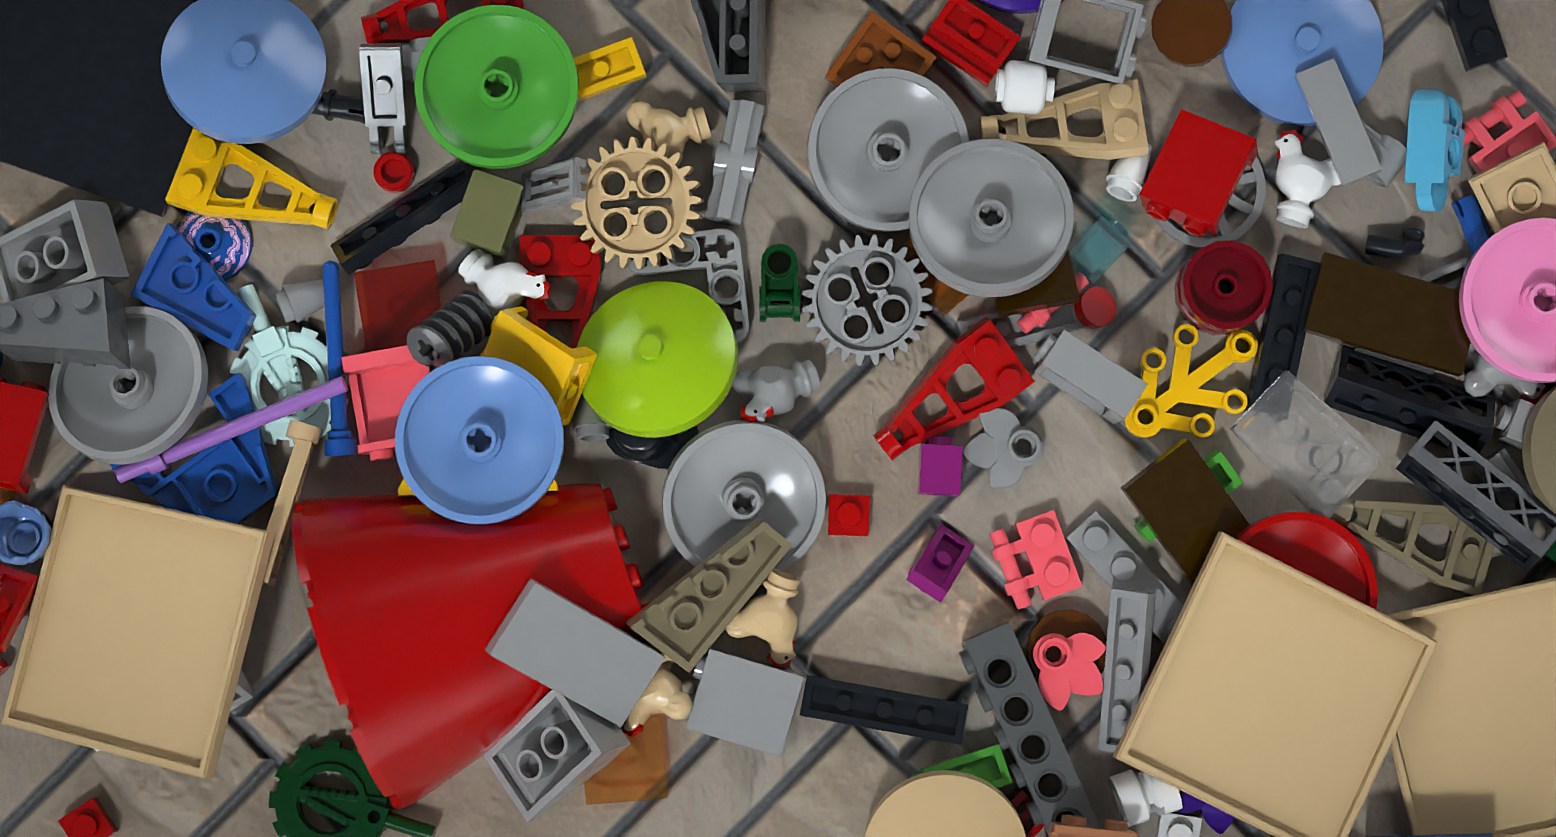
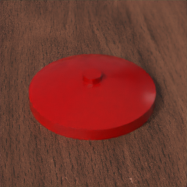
M1307 512L1276 513L1255 521L1235 537V539L1377 610L1378 587L1372 562L1358 539L1334 520Z

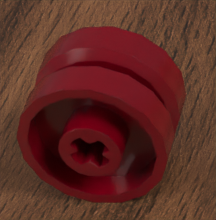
M1234 240L1215 241L1199 249L1179 270L1174 285L1175 302L1183 319L1198 331L1213 336L1231 334L1257 320L1268 307L1273 291L1271 271L1263 256L1251 246ZM1222 282L1229 288L1225 294L1218 288V285Z

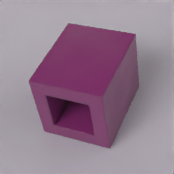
M929 437V444L920 445L917 495L960 496L963 446L953 445L954 438Z

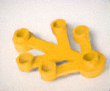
M1190 324L1179 326L1172 335L1175 350L1169 389L1157 398L1158 372L1164 368L1166 356L1158 348L1146 350L1141 355L1140 365L1143 369L1141 380L1148 385L1124 419L1128 431L1141 438L1151 437L1157 434L1161 428L1188 432L1200 439L1210 436L1215 429V422L1210 415L1200 413L1191 418L1166 413V411L1178 402L1219 408L1231 415L1244 411L1247 406V397L1242 391L1233 389L1224 393L1198 388L1233 362L1240 364L1251 360L1258 351L1256 337L1247 330H1237L1226 337L1222 351L1188 375L1191 350L1198 342L1199 334L1197 329ZM1181 330H1188L1192 334L1190 344H1183L1179 340V332ZM1237 339H1245L1248 342L1249 349L1246 353H1241L1236 349L1235 343ZM1153 353L1159 357L1160 364L1157 368H1151L1147 365L1146 357L1148 354ZM1230 395H1236L1240 398L1241 405L1237 410L1231 409L1227 404V399ZM1140 410H1148L1151 413L1152 420L1149 424H1142L1138 420ZM1202 418L1207 421L1208 430L1206 433H1199L1195 429L1197 419Z

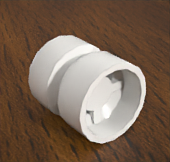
M1129 769L1109 776L1117 807L1123 821L1128 822V827L1148 821L1151 812L1155 811L1160 816L1180 810L1183 807L1177 788L1142 771L1136 774L1133 770Z

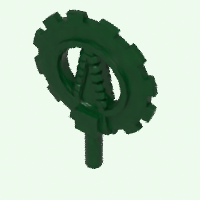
M324 740V747L313 749L311 744L305 745L295 751L297 758L290 765L283 762L275 775L280 780L276 792L270 791L269 808H275L278 821L272 824L279 837L285 835L286 837H380L387 828L413 837H435L437 826L392 812L394 807H391L390 796L384 797L356 745L353 750L341 747L342 741ZM327 771L339 772L351 780L357 791L308 786L307 783L319 773ZM301 802L320 813H324V815L331 817L346 827L335 832L319 830L312 826L304 816Z

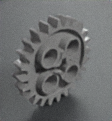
M856 235L855 247L852 248L842 239L840 240V253L836 254L827 248L825 251L829 261L826 264L818 260L814 261L815 266L820 270L819 275H806L805 277L815 284L814 289L802 291V295L812 299V304L803 307L802 312L814 313L815 316L806 326L807 328L819 327L821 329L814 339L817 343L826 339L830 340L826 351L828 354L841 348V361L846 362L852 353L856 354L858 366L863 365L866 355H870L873 364L878 366L880 354L883 353L893 362L895 361L893 349L899 347L906 353L909 352L908 345L905 342L908 337L916 341L921 340L918 333L914 330L916 325L928 327L929 325L925 319L920 317L921 312L933 310V306L922 302L923 297L933 293L932 289L921 288L920 283L929 276L927 273L915 274L914 270L920 263L918 258L909 262L904 260L908 253L907 247H903L897 253L892 252L894 247L893 239H889L883 248L879 247L877 235L872 236L869 245H864L860 235ZM875 263H883L889 268V278L882 285H873L867 279V271ZM853 267L858 268L869 294L878 295V299L873 302V306L884 328L882 334L876 332L868 310L865 307L858 308L857 302L862 299V296L851 273ZM838 279H846L852 286L851 295L845 301H835L830 294L831 285ZM891 300H899L905 306V315L899 322H888L883 316V307ZM854 316L864 317L868 324L866 334L858 339L849 337L846 332V323Z

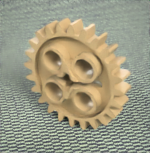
M630 137L627 149H625L621 141L614 140V153H610L606 148L600 147L599 153L602 158L600 162L591 158L586 159L592 171L590 174L580 172V174L587 176V184L581 187L582 191L587 192V200L571 204L570 207L571 209L582 211L583 216L573 222L576 226L587 227V230L580 239L582 241L596 240L591 249L592 253L597 254L606 249L605 262L611 263L619 255L621 268H627L632 258H634L637 269H644L646 258H649L654 267L660 266L659 254L663 253L670 260L675 259L672 249L674 245L683 249L688 247L682 238L683 234H697L696 230L689 223L690 220L702 219V215L692 211L693 205L704 201L703 198L692 196L691 191L697 189L701 184L699 181L687 180V177L694 170L692 166L678 167L683 158L682 154L676 153L670 158L667 157L669 145L663 143L655 152L653 139L647 138L643 148H640L638 139ZM655 171H661L666 180L664 188L658 193L650 192L647 187V179ZM620 173L624 177L625 187L620 194L613 196L608 191L607 182L613 174ZM636 193L638 197L647 200L671 198L673 201L669 206H641L638 209V214L635 209L627 207L602 208V203L605 201H633L636 198ZM661 211L667 217V227L662 233L655 234L649 227V219L655 212ZM621 213L626 218L627 228L623 234L615 236L610 231L609 222L614 215Z

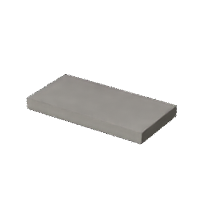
M532 578L528 581L485 649L489 655L622 727L666 658L659 651Z

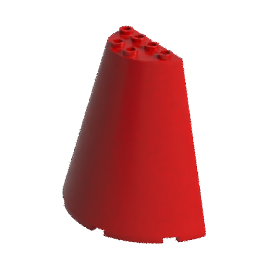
M601 483L558 485V491H547L536 504L522 514L502 522L480 525L467 524L446 518L427 507L417 496H398V493L305 498L297 501L293 506L296 513L291 517L295 558L301 584L306 583L307 595L313 604L307 610L324 666L339 706L346 704L349 713L347 716L354 728L349 731L369 773L384 797L390 796L392 806L397 809L412 806L482 757L552 690L485 651L530 578L643 643L646 641V639L625 623L649 603L642 604L638 592L639 588L644 587L637 564H628L624 550L631 548L626 530L621 524L615 525L611 513L618 510L611 487L603 489Z

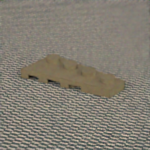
M758 517L625 623L690 673L790 549L792 544Z

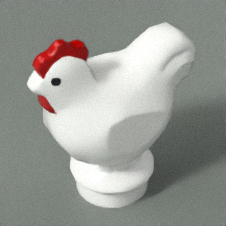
M1296 130L1283 131L1280 134V139L1275 141V145L1278 148L1276 157L1279 159L1275 172V183L1286 196V201L1280 202L1277 205L1279 211L1276 219L1289 226L1308 228L1310 219L1314 217L1313 210L1309 207L1310 203L1322 198L1332 186H1338L1341 182L1330 158L1324 161H1317L1303 155L1301 149L1303 136L1298 135Z
M480 249L472 251L463 260L458 270V273L465 278L466 284H477L478 295L483 299V303L489 308L494 318L499 314L500 310L518 307L525 297L533 298L539 304L544 299L550 297L551 285L549 282H546L545 275L541 274L538 276L534 272H528L522 265L515 262L494 266L492 255L485 254Z

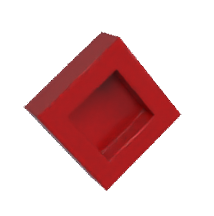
M829 494L828 535L868 537L870 496Z
M97 797L91 798L58 820L68 837H110L118 832V829Z

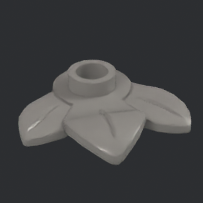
M995 408L988 413H979L980 422L985 433L979 434L972 439L963 449L962 454L973 465L990 469L989 483L991 488H1006L1020 480L1025 467L1033 465L1040 459L1044 450V444L1040 434L1033 428L1021 426L1017 417L1012 412ZM1024 439L1029 442L1030 451L1027 454L1017 452L1015 445L1018 440Z

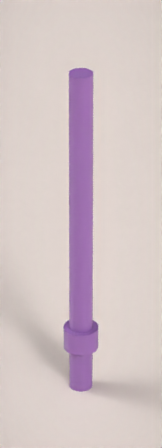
M342 376L175 443L153 458L116 467V477L120 483H123L147 472L156 474L169 468V463L347 392V384Z

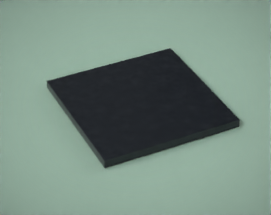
M0 0V162L163 218L168 205L165 199L193 127L175 110L165 91L161 71V52L165 37L175 19L197 0Z

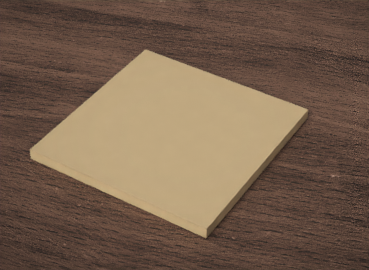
M63 485L51 529L50 545L45 552L1 724L204 779H213L275 533Z
M1218 532L1112 757L1274 837H1348L1438 641L1223 532Z
M1556 577L1387 614V616L1438 641L1390 745L1412 835L1492 833L1493 837H1545L1555 835Z

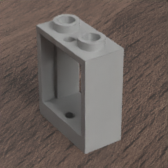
M1040 0L1025 56L1026 61L1044 64L1049 67L1117 84H1123L1124 77H1131L1136 63V54L1131 53L1135 37L1141 39L1147 21V15L1142 14L1143 4L1127 0H1078L1125 12L1110 71L1047 55L1061 0Z
M1063 330L1057 337L1050 334L1033 358L1039 362L1034 370L1036 374L1114 425L1127 417L1148 385L1066 330Z

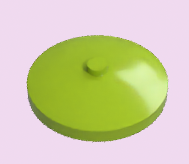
M647 282L627 288L614 295L601 305L589 319L577 345V348L587 346L598 354L582 392L587 403L606 424L618 431L638 437L657 438L670 436L686 431L701 423L720 406L727 396L735 379L738 366L736 337L723 310L712 298L702 291L677 282Z

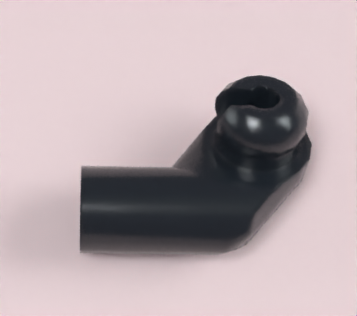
M1417 228L1404 229L1402 239L1369 234L1366 241L1365 254L1392 259L1418 255L1425 246L1422 244L1425 234Z

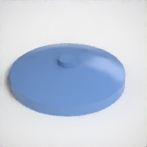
M197 0L187 7L171 25L162 47L161 71L165 91L170 102L188 124L203 134L217 140L237 144H253L279 138L297 128L309 117L317 106L325 87L326 54L322 39L312 21L288 0Z
M1236 0L1230 9L1232 35L1227 48L1221 53L1223 68L1230 85L1238 97L1249 108L1264 118L1290 126L1316 125L1295 75L1330 59H1335L1354 105L1364 98L1377 78L1383 58L1384 41L1379 18L1369 0Z
M483 356L466 357L448 362L436 368L421 379L412 389L401 408L397 420L395 451L400 471L407 485L427 507L446 518L458 522L479 525L492 524L522 514L536 504L548 491L558 474L562 462L564 430L559 410L553 398L541 382L531 373L503 359Z

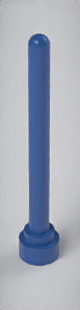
M330 260L325 262L322 268L329 381L340 376L345 380L341 357H344L339 266L335 261ZM346 392L330 398L331 431H327L328 439L324 440L325 456L357 454V438H352V430H348Z

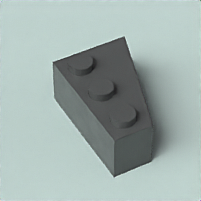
M690 0L702 32L701 36L716 83L725 93L765 92L766 0Z
M99 278L0 303V350L14 361L52 364L73 362L81 363L83 366L95 367L96 364L114 365L119 369H131L124 295L106 279Z

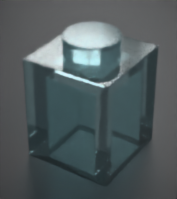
M1101 216L1069 251L1071 263L1094 284L1132 244L1126 238L1129 233L1116 220L1111 218L1107 221Z

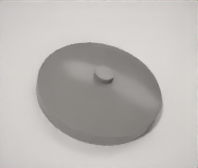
M875 69L857 74L844 81L823 101L810 126L807 139V162L812 181L818 193L836 214L846 221L865 229L882 232L901 231L909 229L910 200L914 187L923 171L942 153L957 145L969 142V138L959 109L949 95L934 82L919 74L902 69Z
M1002 139L973 140L957 145L942 153L927 166L914 187L909 207L911 240L917 255L925 267L937 279L949 287L980 297L1010 296L1028 290L1047 278L1066 254L1074 223L1072 197L1064 178L1055 166L1037 151L1025 145Z
M145 306L125 307L131 369H119L114 365L96 364L95 367L83 366L81 363L73 362L54 364L48 390L49 408L53 422L59 433L71 446L93 460L107 464L123 465L153 458L181 439L192 426L203 406L208 387V365L203 348L195 335L181 321L171 314L156 308Z
M733 420L714 425L700 432L688 441L675 456L669 466L662 488V512L668 534L680 554L694 567L759 517L792 544L790 549L774 567V569L784 571L796 563L811 547L820 531L825 515L826 492L824 481L811 453L795 436L767 422L750 423L743 420Z

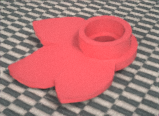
M1078 633L1068 638L1060 634H1047L1041 637L1033 648V659L1036 666L1040 669L1037 685L1044 700L1051 707L1062 711L1069 700L1071 692L1085 696L1101 694L1103 692L1102 676L1094 661L1105 652L1106 646L1098 638L1087 633ZM1051 646H1056L1060 650V658L1055 662H1050L1046 658V651Z

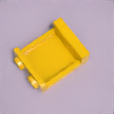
M522 306L500 310L491 323L489 340L479 356L503 359L531 373L541 382L553 398L559 410L563 426L569 424L598 354L587 346L571 349L526 320L528 310Z

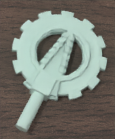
M253 284L240 288L238 292L241 299L257 315L253 322L256 334L252 335L253 338L245 344L249 350L243 358L235 357L230 373H241L245 377L255 411L267 406L262 399L260 390L263 373L282 400L305 391L297 358H301L311 365L317 374L319 385L328 382L327 345L317 340L319 333L302 327L301 333L289 332V326H271ZM345 374V382L347 385H350L349 377ZM330 399L295 412L292 416H285L261 426L260 430L264 442L276 445L278 439L289 440L290 447H294L293 439L286 437L290 420L321 428L320 438L327 434V431H331Z

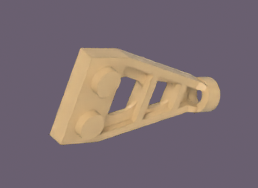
M1138 79L1123 81V84L1113 82L1096 84L1053 98L1052 102L1045 101L1043 110L1035 115L1007 113L1004 115L980 117L982 139L1008 140L1025 145L1042 154L1104 160L1148 155V142ZM1089 108L1100 112L1103 132L1100 136H1075L1068 131L1066 121L1073 113ZM1053 117L1057 120L1059 134L1054 138L1030 137L1027 134L1026 125L1029 122ZM1005 130L1006 134L999 133V131Z
M290 420L286 432V437L293 439L294 447L266 531L274 532L275 536L262 584L275 587L292 528L291 517L293 514H296L293 506L300 499L314 445L318 444L322 431L319 427L295 420Z

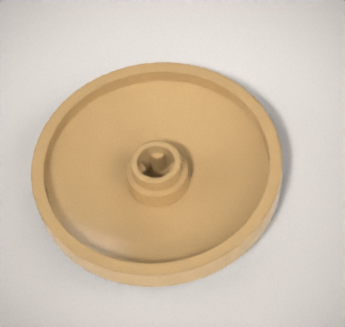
M951 770L921 773L893 787L872 811L864 832V837H1026L1023 824L1016 809L1000 790L977 776Z

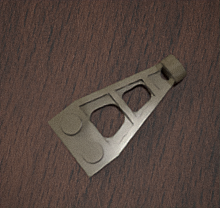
M1340 494L1334 496L1327 518L1339 523L1352 534L1436 585L1470 596L1481 594L1494 546L1452 514L1445 506L1362 501ZM1354 508L1357 516L1354 521L1349 522ZM1382 514L1401 516L1408 520L1402 543H1395L1377 533V525ZM1423 524H1444L1451 529L1452 533L1443 560L1435 561L1416 548L1415 541L1418 530Z

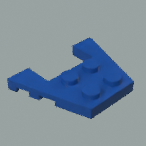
M236 373L208 394L227 422L255 411L246 379L241 373ZM260 427L202 450L168 476H166L164 471L156 474L147 472L130 479L131 482L138 486L139 490L147 496L153 497L168 509L235 524L242 523L275 499L279 493ZM111 464L110 466L115 471V468L121 465Z

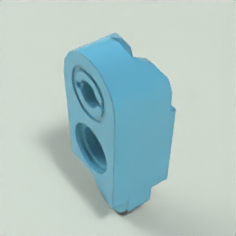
M1417 89L1413 93L1409 108L1404 183H1416L1415 195L1417 205L1421 211H1441L1445 200H1447L1449 176H1461L1465 130L1462 129V109L1453 97L1445 94L1441 89Z

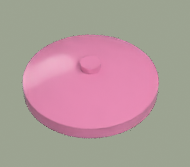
M1535 218L1520 221L1503 228L1489 237L1469 260L1460 285V315L1471 343L1478 353L1493 367L1523 381L1536 383L1556 382V219Z

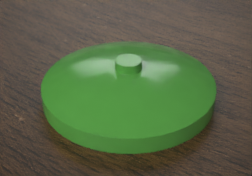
M486 5L456 15L432 35L418 61L415 74V98L424 125L437 143L448 153L465 163L477 167L507 169L538 159L562 139L577 109L579 78L576 64L568 45L556 29L547 21L530 11L518 7Z

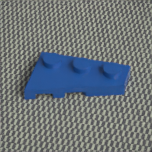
M167 223L131 295L156 309L171 314L183 324L229 349L239 351L257 315L174 225Z

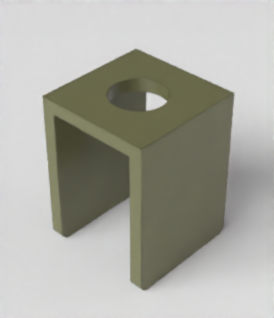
M474 170L450 236L458 244L473 249H480L484 253L506 260L523 213L521 209L523 186L480 170Z

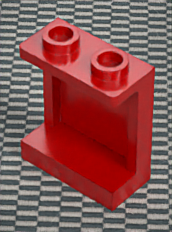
M1181 109L1139 194L1142 206L1146 208L1145 212L1160 221H1167L1168 218L1182 223L1183 229L1196 236L1204 237L1205 233L1216 237L1220 230L1219 221L1246 166H1252L1258 154L1257 140Z
M0 376V488L28 494L32 478L27 474V470L46 409L50 410L49 394L42 385L22 381L21 386L6 383L7 380Z

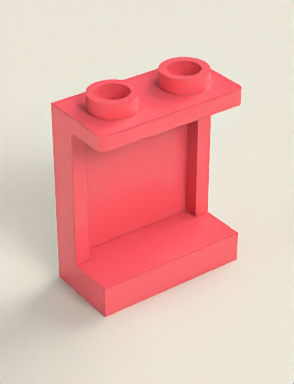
M408 345L341 357L344 373L349 377L360 445H357L358 453L364 456L370 455V461L394 458L395 432L401 408L412 389L432 371L431 366H425L417 362L412 357Z

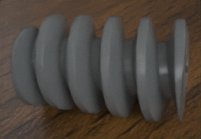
M464 290L461 295L454 297L451 302L446 303L440 310L435 311L429 318L424 319L418 326L413 327L408 332V349L412 357L420 364L440 367L461 358L464 352H469L475 344L481 343L485 337L490 336V327L494 319L493 314L478 294L473 291Z

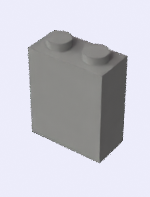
M710 648L708 655H703L695 667L693 678L699 679L700 682L696 695L688 694L692 700V710L686 717L688 719L686 729L781 757L804 676Z

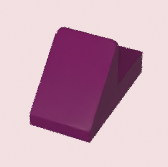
M940 524L909 571L906 580L941 603L975 546Z

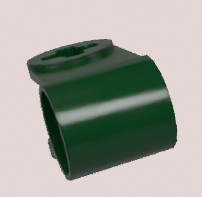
M785 244L771 245L762 255L761 286H759L760 322H766L767 318H792L794 322H800L798 260L794 250ZM776 253H783L791 260V267L783 274H776L768 267L769 258ZM770 303H789V305H771Z

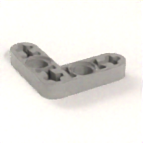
M728 229L696 231V235L684 233L682 238L694 248V256L687 263H678L674 259L670 260L666 257L668 265L654 267L648 259L647 266L640 270L636 268L634 260H631L628 268L631 272L640 276L707 269L709 297L720 306L730 307L738 303L742 304V310L733 309L735 322L743 325V329L736 331L737 345L746 340L749 334L747 300L741 246L734 232ZM719 238H726L727 244H734V249L728 251L727 258H720L718 252L715 251L706 252L708 261L699 262L701 250L698 239H705V247L716 246ZM731 277L737 281L739 289L733 298L723 299L718 296L715 291V285L719 279Z

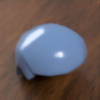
M16 500L0 504V560L14 565H26L41 558L50 545L51 527L44 514L40 513L37 508L22 504Z

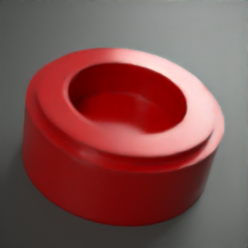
M392 151L381 155L377 159L373 174L377 184L383 190L389 193H401L409 189L413 184L415 167L406 155Z
M1091 287L1079 293V302L1074 303V312L1078 321L1083 326L1089 329H1097L1109 324L1114 319L1116 304L1112 295L1106 289Z

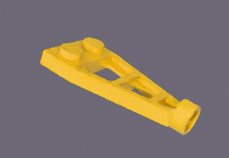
M194 127L165 199L169 205L203 216L315 225L324 229L331 227L338 208V199L312 190L244 146H238L237 143L230 142L220 143L217 139L203 134ZM229 164L238 165L249 172L254 178L249 195L243 199L222 198L216 193L224 169ZM266 182H274L292 192L288 206L285 209L271 208L259 204ZM315 204L313 213L310 214V208Z

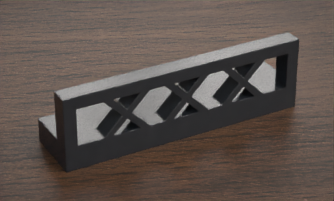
M1342 346L1337 356L1335 375L1324 394L1323 405L1419 439L1436 420L1480 454L1493 432L1496 399L1488 396L1473 397L1465 391V388ZM1348 363L1362 368L1366 374L1362 375L1348 370ZM1387 378L1400 381L1405 388L1392 385ZM1426 391L1438 394L1443 401L1431 399ZM1467 404L1483 410L1482 416L1469 412L1464 405ZM1434 435L1428 441L1436 445L1448 448L1447 445H1445Z
M1436 420L1395 468L1526 572L1544 556L1556 541V514ZM1434 435L1448 446L1450 458H1436L1424 446ZM1460 466H1474L1481 472L1483 484L1468 483L1462 478ZM1506 491L1514 498L1516 510H1503L1495 503L1494 492ZM1539 517L1551 526L1553 530L1543 541L1529 530L1527 518Z

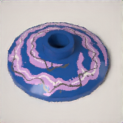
M189 211L178 222L176 228L225 281L238 275L248 263L253 244L252 232L245 220L203 216ZM209 234L214 235L216 238L214 246L205 248L203 246L204 237Z

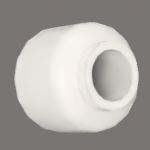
M1009 61L1005 65L1004 70L998 69L995 102H1001L1003 110L1008 113L1039 114L1044 108L1045 101H1053L1055 78L1047 77V70L1044 64L1032 61Z

